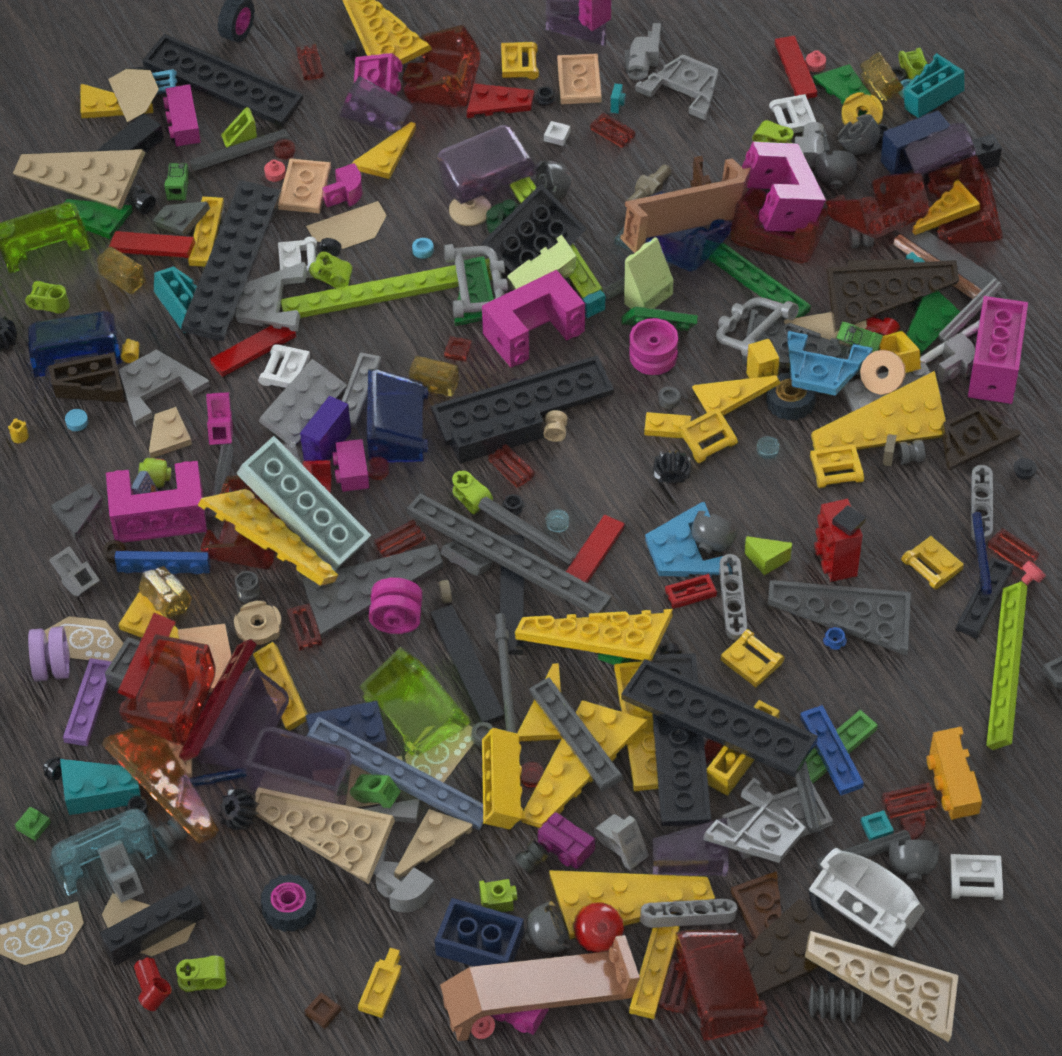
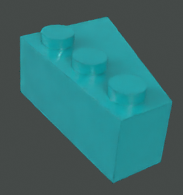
M936 53L933 56V61L930 64H926L924 71L920 75H916L904 89L905 110L920 118L965 91L964 70Z
M173 266L154 273V292L181 329L197 286L193 284L194 280Z
M60 759L64 797L69 815L128 806V801L132 797L141 796L136 767Z

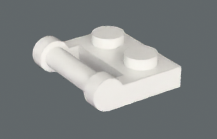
M805 94L776 99L769 104L778 124L791 128L793 133L803 132L806 124L816 122ZM787 108L792 120L790 124H787L782 109Z
M307 237L300 241L278 242L280 270L301 263L300 251L307 250L308 266L306 278L312 277L309 273V266L312 262L316 261L315 248L317 247V240L314 237Z
M273 345L270 352L271 357L264 373L260 374L258 381L264 386L275 385L287 388L307 365L310 352L282 345ZM284 357L277 375H274L273 372L279 358Z
M950 855L952 899H959L960 896L994 897V900L1003 899L1001 856ZM960 881L994 882V887L960 886Z

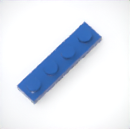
M115 552V563L118 572H146L149 574L210 573L211 565L208 552Z
M823 705L801 712L800 719L806 731L818 736L815 748L840 796L863 788L864 782Z

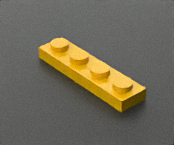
M202 197L201 202H207L210 209L196 224L193 236L196 243L188 259L189 266H206L217 238L224 206L223 198Z
M271 642L253 653V656L285 728L291 731L306 722V715L308 714L277 645Z
M680 926L656 927L652 929L639 974L640 979L630 1005V1014L655 1019Z

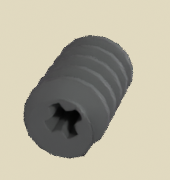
M811 984L810 1015L814 1017L818 1010L820 1011L821 1019H824L827 1012H830L831 1019L835 1020L837 1014L840 1013L843 1022H845L848 1015H851L852 1023H855L861 1015L863 991L856 997L854 989H851L848 995L845 996L844 988H840L837 995H835L834 987L830 986L827 993H825L823 985H820L817 991L814 992L813 984Z

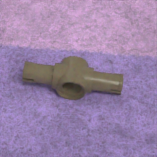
M662 165L654 174L640 176L635 185V193L626 201L661 194L663 182L671 175L670 167Z

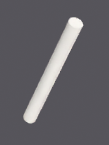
M980 320L961 332L967 338L978 331ZM944 343L921 356L920 362L927 364L943 354Z

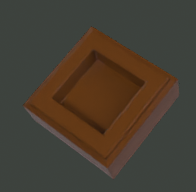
M321 992L304 1011L306 1016L325 1029L340 1013L341 1006Z

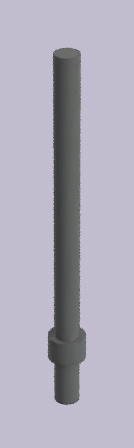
M498 613L495 615L497 627L495 641L498 643L506 731L516 733L507 643L510 640L509 631L506 629L505 614Z

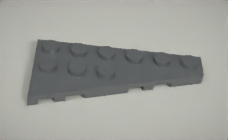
M751 310L746 337L767 318L760 315L757 310ZM779 321L774 322L756 340L758 342L770 339L779 356V368L790 369L787 342L788 331L808 335L804 349L807 352L847 360L852 346L848 347L840 344L837 339L831 338L829 340L821 337V334L793 323L785 324ZM742 355V364H747V357Z
M437 544L335 570L338 574L336 581L322 586L309 578H304L303 585L321 639L328 636V632L336 627L340 629L345 626L346 622L353 617H360L367 613L371 605V588L381 579L403 578L412 582L416 580L421 581L443 568V561Z
M770 580L768 605L830 628H840L844 633L898 653L908 654L911 592Z

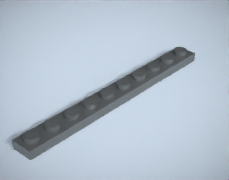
M421 493L407 507L408 515L588 613H603L611 603L610 595Z

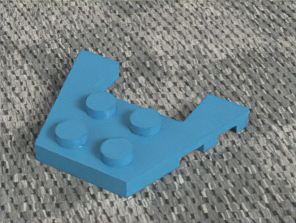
M788 331L787 342L792 387L836 396L860 370L863 361L872 353L873 348L853 344L849 357L846 360L804 351L808 335Z
M705 502L699 503L645 534V541L659 576L689 577V574H709L712 577V575H720L719 566L723 556L703 561L690 530L698 511H706L704 516L710 517ZM727 563L729 575H732L731 566Z

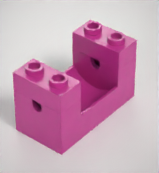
M752 142L750 149L746 153V159L742 168H751L747 188L770 189L764 206L759 212V220L762 222L765 231L812 232L826 199L799 145Z
M554 270L482 305L483 335L508 366L512 368L529 359V331L549 321L566 341L585 332V303L561 274Z
M988 296L983 297L968 392L969 398L1013 403L1028 302Z
M186 461L175 464L177 489L134 495L131 489L132 483L129 470L107 472L109 517L114 539L125 543L207 532L205 510L198 506L201 498H203L198 461Z

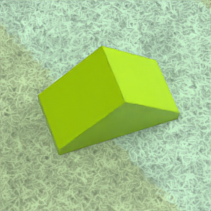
M246 107L221 134L226 148L257 138L256 125L250 108Z
M746 536L745 555L763 575L791 560L792 543Z

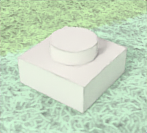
M551 121L544 134V141L564 146L571 132L570 126Z

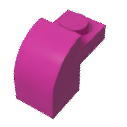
M355 163L335 169L336 183L322 187L323 200L326 207L347 201L348 205L352 206L360 200L362 196L361 174Z
M229 392L207 394L209 445L230 444L233 438Z

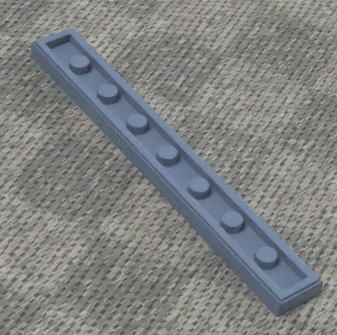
M320 717L316 719L307 734L306 740L372 775H389L399 789L454 818L473 824V828L478 831L483 825V803Z

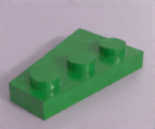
M850 64L813 76V82L817 86L819 84L826 88L828 94H834L841 100L843 105L845 100L855 93L863 92L871 96ZM858 110V116L867 113V111Z
M66 199L57 210L56 218L111 240L115 231H118L133 210L131 205H123L120 210L98 202Z
M484 256L464 260L470 303L494 300ZM459 290V296H458V299H457V300H461L460 290ZM482 311L464 313V317L455 318V326L482 321Z
M939 291L922 298L906 333L908 338L920 349V354L960 313Z
M635 306L622 316L621 324L636 325L645 319L658 318L666 320L677 330L688 331L697 324L698 315Z

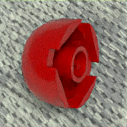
M603 902L589 903L582 907L575 915L572 925L578 944L585 950L594 953L609 951L615 937L622 936L624 931L623 919L618 910L610 904Z

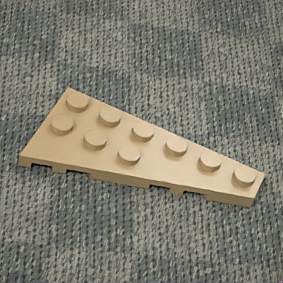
M143 150L21 154L13 174L17 177L121 210L145 152Z
M258 787L255 793V801L259 803L256 808V812L259 813L256 815L257 817L367 884L370 883L395 822L393 815Z
M813 931L810 932L807 940L806 958L949 1042L952 1036L958 975Z

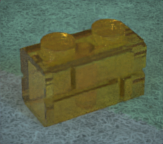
M881 52L875 53L870 59L860 64V68L863 71L860 75L866 84L871 83L872 86L869 89L875 97L879 96L882 101H887L893 94H897L903 89V85Z
M113 247L107 248L96 259L99 266V274L130 294H133L145 283L143 266Z
M415 356L409 370L410 387L438 394L442 393L452 397L459 382L458 365Z
M165 566L156 568L155 571H146L142 575L139 585L140 593L149 599L156 611H159L166 618H171L176 614L180 615L188 611L192 596Z

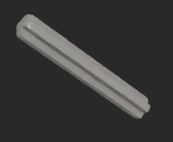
M993 279L939 333L938 338L944 343L955 336L980 311L983 297H993L1001 289V282Z

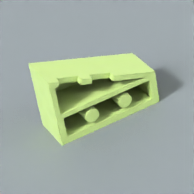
M562 235L557 238L558 243L549 250L546 247L540 251L541 255L532 261H526L507 276V282L512 290L554 270H557L563 278H567L574 273L576 254Z

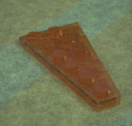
M154 719L104 739L102 746L199 844L216 836L219 829Z

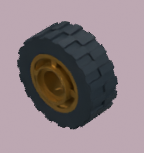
M791 372L781 373L777 376L780 384L767 391L766 404H768V409L771 410L772 414L786 420H799V418H804L810 414L815 407L816 391L792 387Z

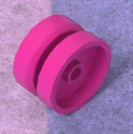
M658 318L645 319L638 322L630 333L629 356L633 367L641 373L648 375H661L670 371L675 366L678 358L677 330L666 320Z
M386 578L376 582L371 588L369 622L378 630L390 634H403L415 630L421 620L422 589L416 583L403 578Z

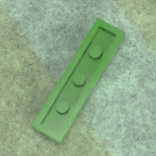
M859 710L836 731L849 754L877 730L878 724ZM816 748L812 749L806 759L810 780L813 784L827 772V769Z

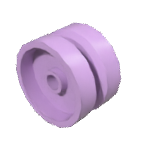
M64 626L51 627L48 633V641L46 633L42 628L29 630V657L34 681H47L50 676V665L52 674L56 679L69 678L70 653Z

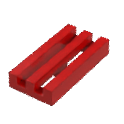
M709 574L665 586L666 595L668 594V599L673 609L717 596V590ZM687 589L686 591H682V592H679V593H675V594H674V592Z

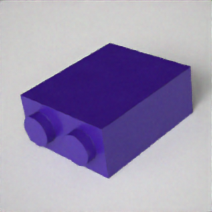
M329 395L300 432L304 461H321L332 458V452H336V442H344L351 433L349 404Z

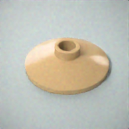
M467 193L456 197L451 202L449 214L460 225L476 226L486 221V212L491 209V204L482 195Z

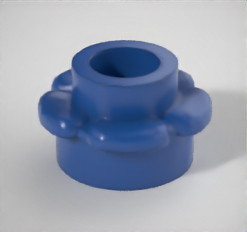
M833 627L825 633L823 642L831 649L838 650L841 646L846 645L847 639L842 629Z

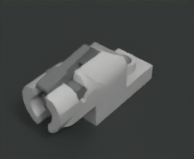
M653 23L652 31H648V37H636L630 49L625 50L626 71L629 78L642 80L647 77L650 66H658L661 23Z
M819 122L806 124L802 137L795 136V144L799 145L809 167H815V157L817 155L829 152L826 131L823 124Z

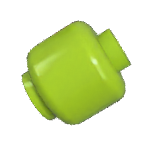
M146 458L143 463H139V472L147 471L156 488H162L166 481H170L171 468L167 467L166 460Z

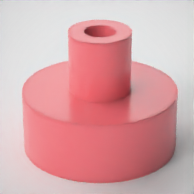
M813 51L806 56L808 70L811 72H821L825 69L826 57L820 51Z
M271 160L264 167L265 177L269 181H281L286 175L285 165L280 161Z
M1029 560L1022 567L1026 574L1021 580L1027 585L1033 579L1040 583L1046 577L1042 570Z
M490 1015L478 1019L473 1024L470 1033L478 1039L489 1037L495 1029L494 1019Z

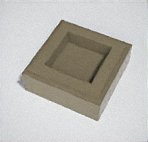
M887 435L883 464L885 466H892L897 435Z

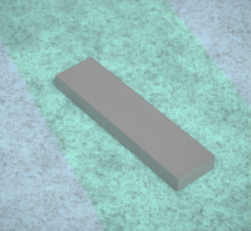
M366 353L359 354L342 398L343 402L349 404L351 428H357L382 362L381 356Z

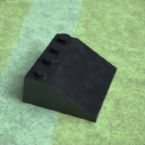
M540 184L480 246L492 248L497 254L498 261H504L505 272L510 274L526 261H532L541 255L540 251L546 247L549 250L556 245L559 236L562 235L569 246H571L587 228Z

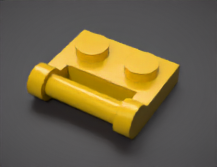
M534 42L501 43L502 78L528 77L532 80L539 77V70L536 65L537 44ZM522 52L528 54V67H522Z
M718 408L679 428V432L693 452L697 463L705 461L706 457L727 446L732 447L738 443L735 434ZM723 433L725 438L701 449L700 443Z
M855 445L810 452L818 488L850 481H856V483L864 482V474ZM853 469L854 471L829 476L824 475L827 472Z
M932 536L928 537L914 549L906 551L901 558L902 562L912 566L927 579L929 585L935 590L962 571L964 564ZM917 558H920L926 565H928L933 571H935L937 575L931 572Z
M747 629L734 644L721 654L720 660L756 688L783 663L785 657L779 652L775 653L754 637L752 631ZM749 644L769 659L770 662L766 664L745 647Z

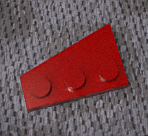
M474 83L467 109V118H474L475 114L485 113V116L493 115V112L504 111L506 114L531 111L534 90Z

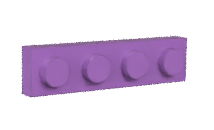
M89 659L63 736L64 743L88 746L108 687L105 672L112 661Z

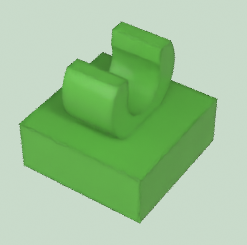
M29 807L15 824L17 831L36 841L51 822L49 817Z

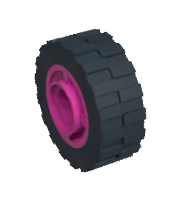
M227 0L221 8L218 17V32L222 38L239 43V41L241 42L247 37L253 25L255 17L254 3L251 0Z
M292 874L280 875L278 878L270 880V883L265 885L264 891L261 893L262 914L268 925L283 932L301 930L305 928V925H309L312 922V918L315 917L317 910L316 892L313 885L309 883V880Z

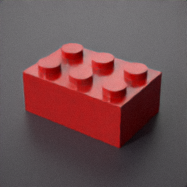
M848 499L821 504L820 514L817 515L819 527L816 528L817 542H814V548L817 556H821L822 570L824 574H828L830 582L858 575L863 537L860 528L852 536H849L832 524L833 518L847 505L851 507Z

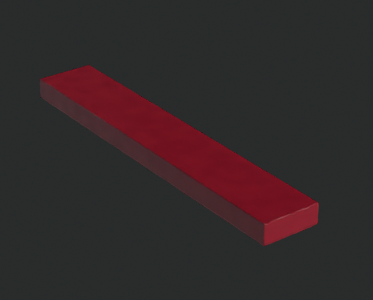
M252 639L238 644L179 753V758L186 762L198 756L257 645Z

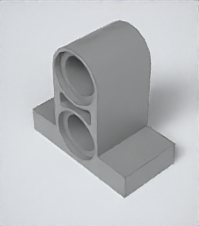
M613 814L594 828V834L601 844L621 856L624 866L629 870L649 856L635 818L628 816L626 819H622Z

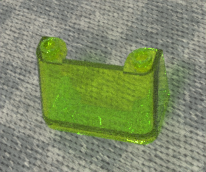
M71 202L62 203L0 223V252L9 273L20 270V261L22 259L24 261L28 260L27 251L59 241L67 240L69 247L77 244L81 251L91 248L83 218L77 206Z
M401 647L359 686L365 693L362 696L365 701H377L378 706L404 736L403 741L405 744L403 747L411 756L414 754L421 756L464 730L471 723L470 719L418 658Z

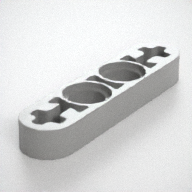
M978 465L973 469L971 476V537L978 543H986L991 539L993 532V473L989 467ZM980 475H983L984 483H980ZM982 491L987 493L988 496L980 498L976 493ZM985 510L988 515L982 517L977 515L976 511ZM980 525H984L985 534L980 533Z
M728 554L721 558L719 566L725 632L730 639L738 640L743 632L747 630L740 559L735 555ZM727 563H731L733 566L732 575H729ZM734 582L739 588L736 591H729L726 588V584ZM731 603H737L741 609L737 612H732L727 606ZM734 619H738L739 632H735L733 628Z
M729 899L647 903L641 907L640 922L644 926L651 928L731 923L736 918L737 905ZM695 911H704L706 914H698ZM671 912H678V913H681L682 915H680V916L672 915Z

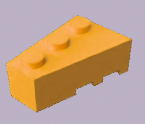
M962 726L933 732L930 753L926 758L928 768L933 770L935 774V787L942 793L943 809L949 812L951 820L980 814L982 804L975 773L970 771L966 760L970 756L969 751L962 748L961 736L964 734Z

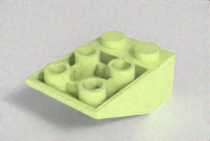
M656 237L650 242L645 243L641 249L629 255L625 260L624 304L631 309L635 306L655 309L673 294V277Z

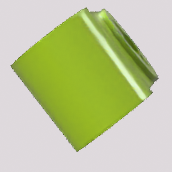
M916 48L915 51L899 52V63L901 68L907 72V79L913 80L916 75H920L924 71V66L927 62L921 48Z
M765 120L760 124L752 139L753 142L793 144L791 139L794 133L789 127Z
M321 252L317 255L316 261L310 264L309 273L315 279L328 283L334 288L348 286L353 268L349 262L332 256L327 252Z
M41 281L33 283L32 292L25 299V303L35 310L64 313L70 307L66 290L62 285Z
M458 471L453 475V495L470 513L476 514L481 510L478 505L482 498L488 497L493 501L490 491L469 472Z
M221 956L185 959L179 962L176 967L178 986L185 992L220 989L227 983L225 961Z

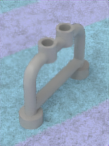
M453 244L444 245L445 262L455 261L461 300L453 301L454 318H462L464 313L482 311V305L488 303H470L463 256L487 255L490 260L495 299L503 296L504 292H508L507 279H501V273H505L504 261H498L497 254L492 248L487 246L454 248Z
M763 297L750 299L744 305L736 303L732 307V316L730 318L722 316L719 319V329L716 332V338L724 345L741 350L742 355L748 357V344L755 343L781 316L794 320L798 314V304L790 301L782 304ZM763 306L774 310L743 341L725 336L728 331L732 332L735 330L740 319H746L749 316L750 310L753 307Z

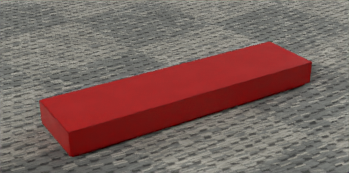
M795 35L775 39V46L795 96L805 94L807 99L817 97V89Z
M115 231L109 249L110 252L189 258L196 241L194 237Z
M271 325L210 358V362L218 373L224 377L268 353L273 345H282L295 338L296 332L291 331L289 327L278 329Z
M604 514L566 572L588 583L624 530L625 523Z
M155 612L153 613L117 693L140 702L175 625V621Z

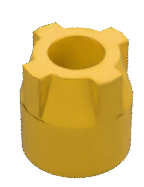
M126 339V342L122 345L121 359L126 363H132L139 359L140 343Z
M17 418L13 419L11 425L8 426L11 439L15 443H23L29 437L26 422H22Z

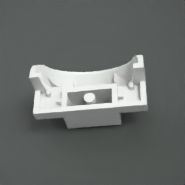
M838 848L833 849L821 862L820 865L823 870L809 889L810 892L830 904L834 910L893 948L906 929L912 930L925 911L911 888L899 877L867 858L842 851Z

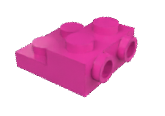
M393 53L356 57L353 96L355 98H396L397 92L401 90L398 72L402 71V62Z

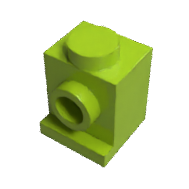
M509 879L484 883V880L479 881L482 907L499 912L514 911L513 901L517 900V891L515 885L510 886Z

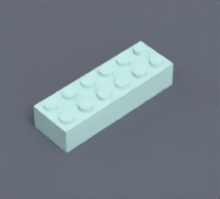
M275 436L245 461L237 472V475L308 547L312 548L324 562L330 564L334 571L360 549L371 536Z

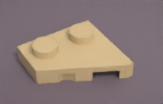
M176 407L155 414L149 447L151 458L192 445L191 438Z

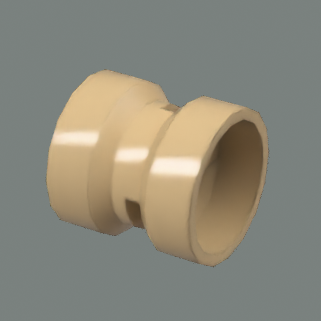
M556 410L548 412L545 416L544 437L552 442L564 440L566 437L567 415Z

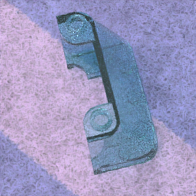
M139 809L127 810L58 842L52 848L49 862L66 896L77 892V879L84 877L80 866L99 858L97 850L121 840L129 855L134 853V851H139L147 859L157 854L151 826L143 811Z

